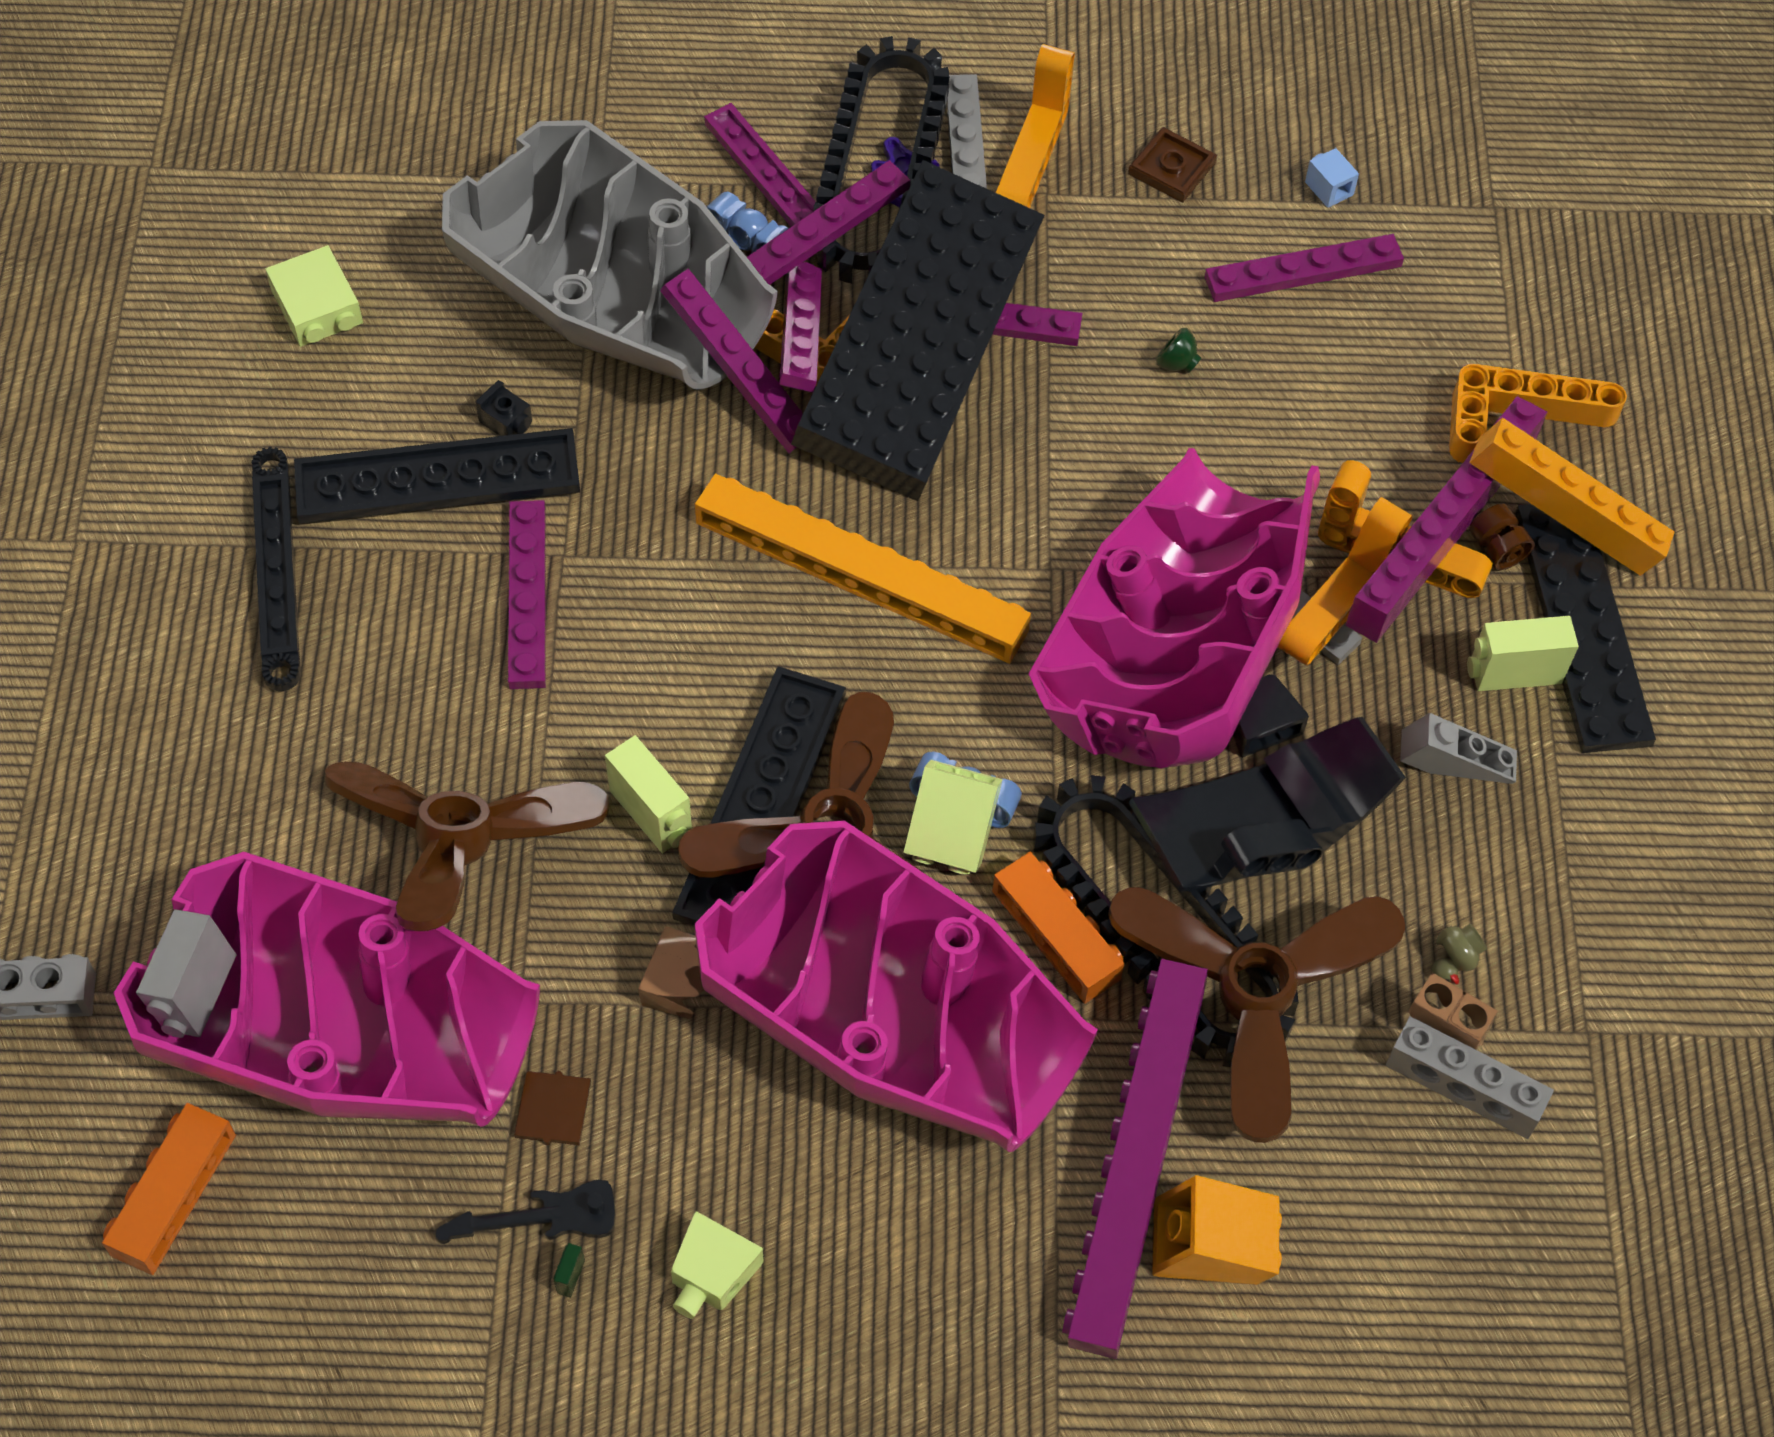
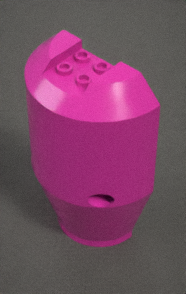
M1188 448L1183 459L1101 543L1029 672L1031 681L1048 716L1068 738L1094 755L1108 754L1129 763L1160 769L1208 761L1218 756L1226 748L1300 601L1313 497L1320 482L1319 467L1312 465L1309 469L1305 492L1300 497L1295 499L1282 497L1263 500L1239 492L1222 482L1204 465L1196 450Z
M844 820L790 824L767 848L765 866L757 873L753 885L746 892L740 891L733 898L730 905L719 898L695 923L701 982L704 990L858 1098L994 1142L1008 1152H1013L1019 1148L1051 1112L1080 1068L1098 1031L1097 1028L1080 1016L994 919Z
M241 852L190 869L171 899L173 909L210 915L237 954L201 1037L184 1035V1037L178 1038L166 1034L161 1030L159 1022L146 1010V1005L136 994L156 948L152 950L147 966L132 962L114 991V996L133 1046L142 1056L321 1117L459 1121L483 1127L496 1116L504 1104L523 1063L536 1020L540 984L523 979L444 926L429 931L405 929L398 923L397 901L247 852Z

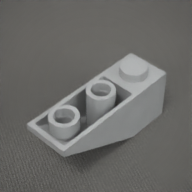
M1432 713L1426 714L1402 729L1401 762L1430 774L1509 784L1516 782L1517 750Z

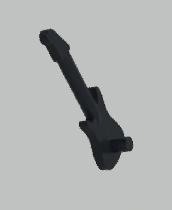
M598 1179L582 1184L568 1192L533 1191L530 1194L531 1199L542 1202L544 1207L472 1216V1213L467 1211L440 1226L436 1230L435 1235L438 1242L446 1244L451 1239L473 1237L474 1232L552 1223L551 1229L545 1233L546 1238L549 1240L570 1233L592 1238L607 1237L615 1228L616 1213L613 1190L608 1181Z

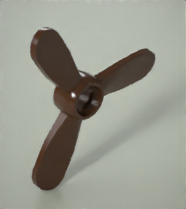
M858 692L848 698L840 711L830 748L827 789L821 790L807 802L800 816L741 819L697 826L687 831L679 841L678 858L681 865L689 873L707 878L762 868L765 866L767 848L790 824L813 823L821 817L834 816L847 821L917 868L873 838L874 817L869 804L864 800L883 763L892 734L894 716L889 704L879 695L871 692Z
M345 761L334 763L325 770V785L331 791L415 829L418 848L422 854L408 875L396 905L398 923L405 929L412 931H429L440 928L454 917L464 887L465 865L480 859L487 852L491 840L549 836L591 828L602 823L609 811V797L606 792L597 785L588 782H570L533 789L487 804L481 797L462 791H444L427 797L400 780L370 765L359 762Z
M1140 887L1126 888L1118 892L1112 899L1108 913L1111 925L1120 935L1165 960L1208 969L1207 977L1219 982L1220 999L1226 1011L1239 1020L1231 1062V1118L1235 1130L1243 1138L1256 1143H1267L1278 1139L1288 1129L1291 1120L1290 1065L1280 1017L1292 1005L1298 986L1347 973L1385 955L1400 943L1405 931L1404 917L1400 909L1390 900L1379 896L1363 898L1321 919L1281 949L1266 942H1249L1236 948L1195 916L1158 894ZM1246 968L1266 970L1277 978L1279 993L1271 997H1256L1248 994L1239 986L1237 972Z

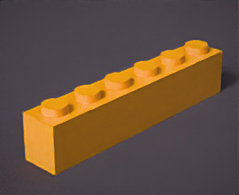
M1501 418L1478 439L1469 462L1470 464L1638 575H1643L1667 557L1674 535L1673 530L1506 419Z

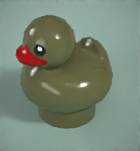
M1468 924L1462 929L1457 926H1449L1440 932L1436 939V944L1444 947L1450 959L1440 958L1436 960L1432 965L1431 974L1433 972L1446 981L1458 985L1459 978L1457 974L1459 970L1469 972L1477 967L1480 960L1479 954L1488 948L1472 924Z

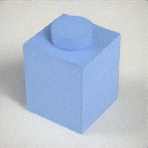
M1335 148L1324 154L1320 153L1310 160L1305 183L1325 206L1329 208L1354 195L1359 173Z

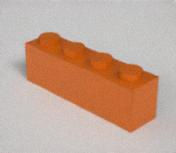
M1030 851L994 875L992 892L1082 1002L1086 1004L1121 980L1124 958L1115 945H1108L1103 939L1094 919L1088 915L1085 917L1078 909L1072 893L1067 888H1061L1053 879L1054 876L1048 864L1043 860L1038 861Z
M186 1103L181 1113H176L172 1117L167 1128V1136L160 1148L156 1147L150 1153L146 1162V1171L139 1182L131 1185L125 1196L123 1209L117 1218L114 1217L109 1221L104 1230L102 1244L111 1257L150 1275H154L236 1137L228 1120L190 1103Z

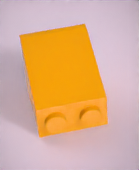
M1195 1175L1156 1197L1154 1201L1152 1275L1165 1278L1258 1285L1278 1275L1282 1261L1281 1252L1279 1251V1229L1282 1223V1216L1279 1212V1196Z

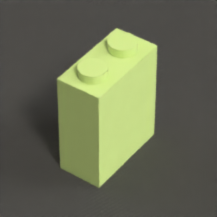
M329 245L265 268L271 291L300 347L363 324L358 300Z
M1560 616L1484 623L1479 638L1475 639L1473 654L1467 660L1468 674L1470 678L1475 679L1477 691L1562 684L1579 647L1571 617Z
M634 735L605 755L609 790L661 853H664L671 847H679L680 839L687 831L692 829L690 800L687 794L638 737Z
M930 760L924 767L903 853L912 855V859L919 863L933 864L935 861L946 864L948 869L955 873L970 874V871L976 873L982 864L1003 779Z

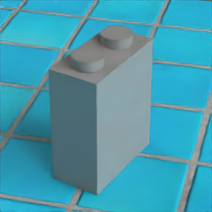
M174 909L136 994L146 1005V1010L156 1018L161 1025V1030L166 1034L182 1038L184 1035L201 1037L237 954L210 915Z

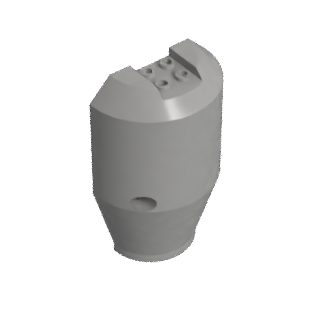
M587 120L537 122L516 138L517 152L508 156L502 164L491 172L484 174L478 182L467 175L443 193V237L450 252L571 343L681 380L693 389L711 387L725 379L727 375L660 292V289L666 283L689 268L752 349H754L762 337L773 314L777 290L763 279L706 205Z

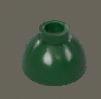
M1187 327L1179 329L1166 343L1156 357V365L1169 371L1184 369L1187 373H1190L1195 368L1201 357L1197 354L1195 337Z

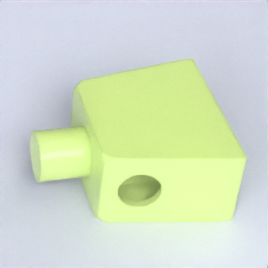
M696 1211L671 1270L672 1283L683 1289L673 1304L674 1309L690 1319H694L704 1302L718 1310L724 1309L763 1264V1248Z

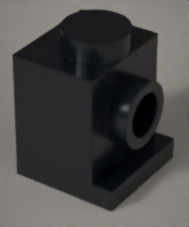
M500 380L475 401L479 422L499 436L523 434L531 425L532 414L530 405L506 389L504 383Z

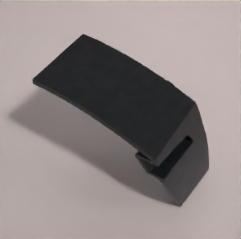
M1357 717L1321 731L1304 741L1287 744L1263 758L1266 764L1203 784L1154 795L1134 797L1129 801V804L1179 892H1186L1247 877L1300 870L1312 865L1322 856L1323 851L1335 844L1375 810L1406 778L1365 719Z

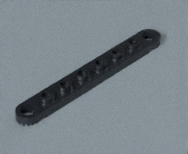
M268 447V449L262 448V451H257L251 462L262 674L266 685L270 689L287 691L295 687L301 677L289 464L283 451L278 450L277 447L274 449ZM275 460L279 462L275 470L274 468H272V471L270 469H267V471L266 469L262 470V465L267 461ZM284 666L291 669L290 675L287 674L286 678L284 676L283 679H277L272 676L273 671L278 667Z

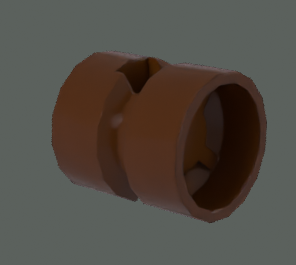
M1504 503L1496 504L1483 511L1473 520L1469 527L1470 534L1480 547L1486 548V556L1491 560L1494 567L1500 571L1509 569L1523 561L1535 546L1533 539L1525 528L1517 526L1519 523L1518 519L1508 505Z

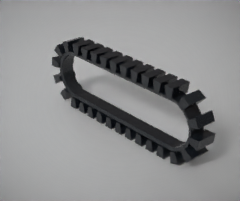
M893 36L880 38L879 54L876 56L867 44L857 51V64L853 62L849 64L844 92H842L840 108H838L836 123L834 124L832 139L830 140L813 212L843 191L868 84L877 73L890 68L908 69L919 74L926 82L928 87L907 174L911 184L923 160L933 164L943 123V115L947 105L950 79L948 67L941 68L942 55L935 48L931 49L922 58L920 56L921 40L908 37L906 51L894 50ZM906 191L905 193H903L900 207H901V205H902V203H903V201H904V199H905L906 194H907L908 191ZM835 240L817 252V264L827 272L837 261L839 263V280L852 284L854 269L867 270L868 276L881 249L867 253L854 252L844 248Z
M1090 775L1088 793L1078 795L1075 782L1071 778L1059 784L1057 801L1062 805L1061 807L1047 795L1040 804L1033 834L1034 852L1046 850L1042 853V860L1048 864L1053 875L1056 873L1055 881L1061 888L1071 890L1080 911L1086 907L1084 916L1092 917L1097 925H1100V935L1108 945L1115 943V946L1124 958V965L1130 960L1128 974L1138 985L1145 978L1142 991L1151 1001L1153 994L1146 993L1150 976L1148 974L1151 970L1158 972L1160 961L1149 950L1120 935L1111 925L1108 916L1111 902L1064 847L1059 836V827L1068 816L1080 810L1096 809L1111 814L1120 821L1177 890L1178 888L1134 811L1132 814L1129 811L1131 809L1129 801L1135 797L1136 791L1123 783L1116 797L1113 798L1103 794L1106 776ZM1211 887L1179 892L1210 929L1236 948L1249 942L1257 941L1258 934L1249 923L1239 932L1243 916L1234 906L1224 914L1228 899L1219 888L1211 895ZM1260 968L1245 969L1265 993L1266 997L1278 994L1279 982L1270 972L1267 971L1266 973L1265 970ZM1297 991L1292 1005L1280 1017L1285 1043L1296 1020L1287 1016L1294 1017L1299 1003ZM1200 1010L1196 1025L1200 1033L1195 1036L1191 1051L1205 1059L1212 1043L1225 1047L1227 1049L1222 1066L1231 1067L1237 1033H1230L1219 1029Z

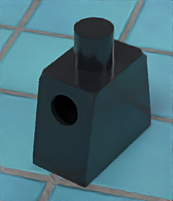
M1269 674L1261 678L1233 733L1242 758L1304 734L1309 716L1276 675Z

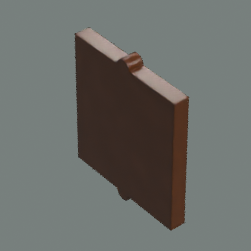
M527 1071L514 1134L515 1138L543 1141L544 1145H550L553 1142L580 1146L591 1078L566 1076L561 1071H557L555 1074Z

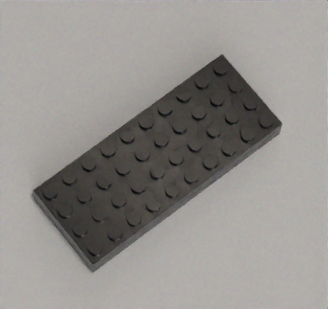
M923 160L801 417L791 445L918 501L1045 215Z

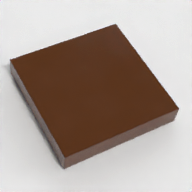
M1162 127L1129 166L1128 174L1183 203L1215 165L1218 155Z

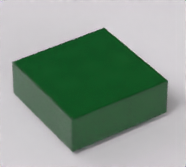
M571 1243L565 1246L553 1278L557 1294L572 1297L585 1262L581 1246Z

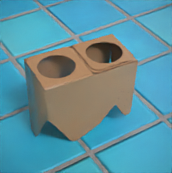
M665 926L638 988L640 1002L644 1007L691 1019L694 1012L688 1009L682 1001L690 997L700 996L699 994L704 991L701 982L696 937L693 934Z
M1432 972L1407 1013L1426 1025L1477 1050L1480 1045L1482 1047L1498 1011ZM1425 993H1437L1441 1004L1446 1008L1437 1009L1430 1006L1425 999ZM1460 1010H1463L1471 1018L1475 1028L1480 1029H1470L1464 1026L1459 1018Z

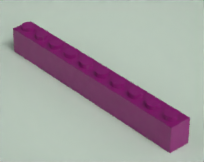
M1517 396L1496 423L1501 418H1504L1537 440L1547 411ZM1474 450L1355 596L1345 626L1377 643L1502 485L1469 463Z
M1161 959L1158 972L1151 970L1146 993L1153 995L1150 1007L1142 1006L1138 1029L1143 1030L1140 1044L1133 1043L1129 1058V1066L1135 1068L1132 1080L1124 1079L1119 1100L1120 1103L1125 1104L1122 1118L1115 1116L1110 1140L1116 1141L1113 1155L1106 1154L1101 1171V1178L1107 1179L1104 1193L1096 1192L1091 1216L1098 1218L1094 1232L1087 1230L1082 1248V1254L1088 1256L1085 1270L1077 1269L1072 1293L1077 1294L1078 1299L1075 1310L1068 1308L1064 1319L1062 1333L1069 1334V1348L1117 1359L1205 992L1208 969Z

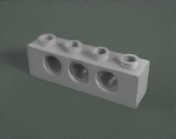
M67 954L55 959H43L38 956H27L22 958V960L11 961L0 959V1020L92 1016L96 972L88 957ZM58 981L52 988L44 989L49 982ZM18 982L17 986L12 990L4 991L8 985Z
M1411 1016L1407 1020L1385 1065L1526 1139H1529L1554 1092V1089Z

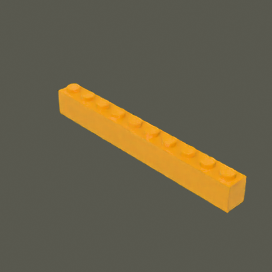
M715 473L695 503L696 524L1008 664L1012 662L1029 632L1031 613L1022 606L996 598L987 590L969 586L953 575H944L935 571L921 561H913L901 556L892 548L874 544L858 533H849L836 527L826 519H818L804 513L797 506L779 502L765 492H757L745 487L736 479L725 478Z

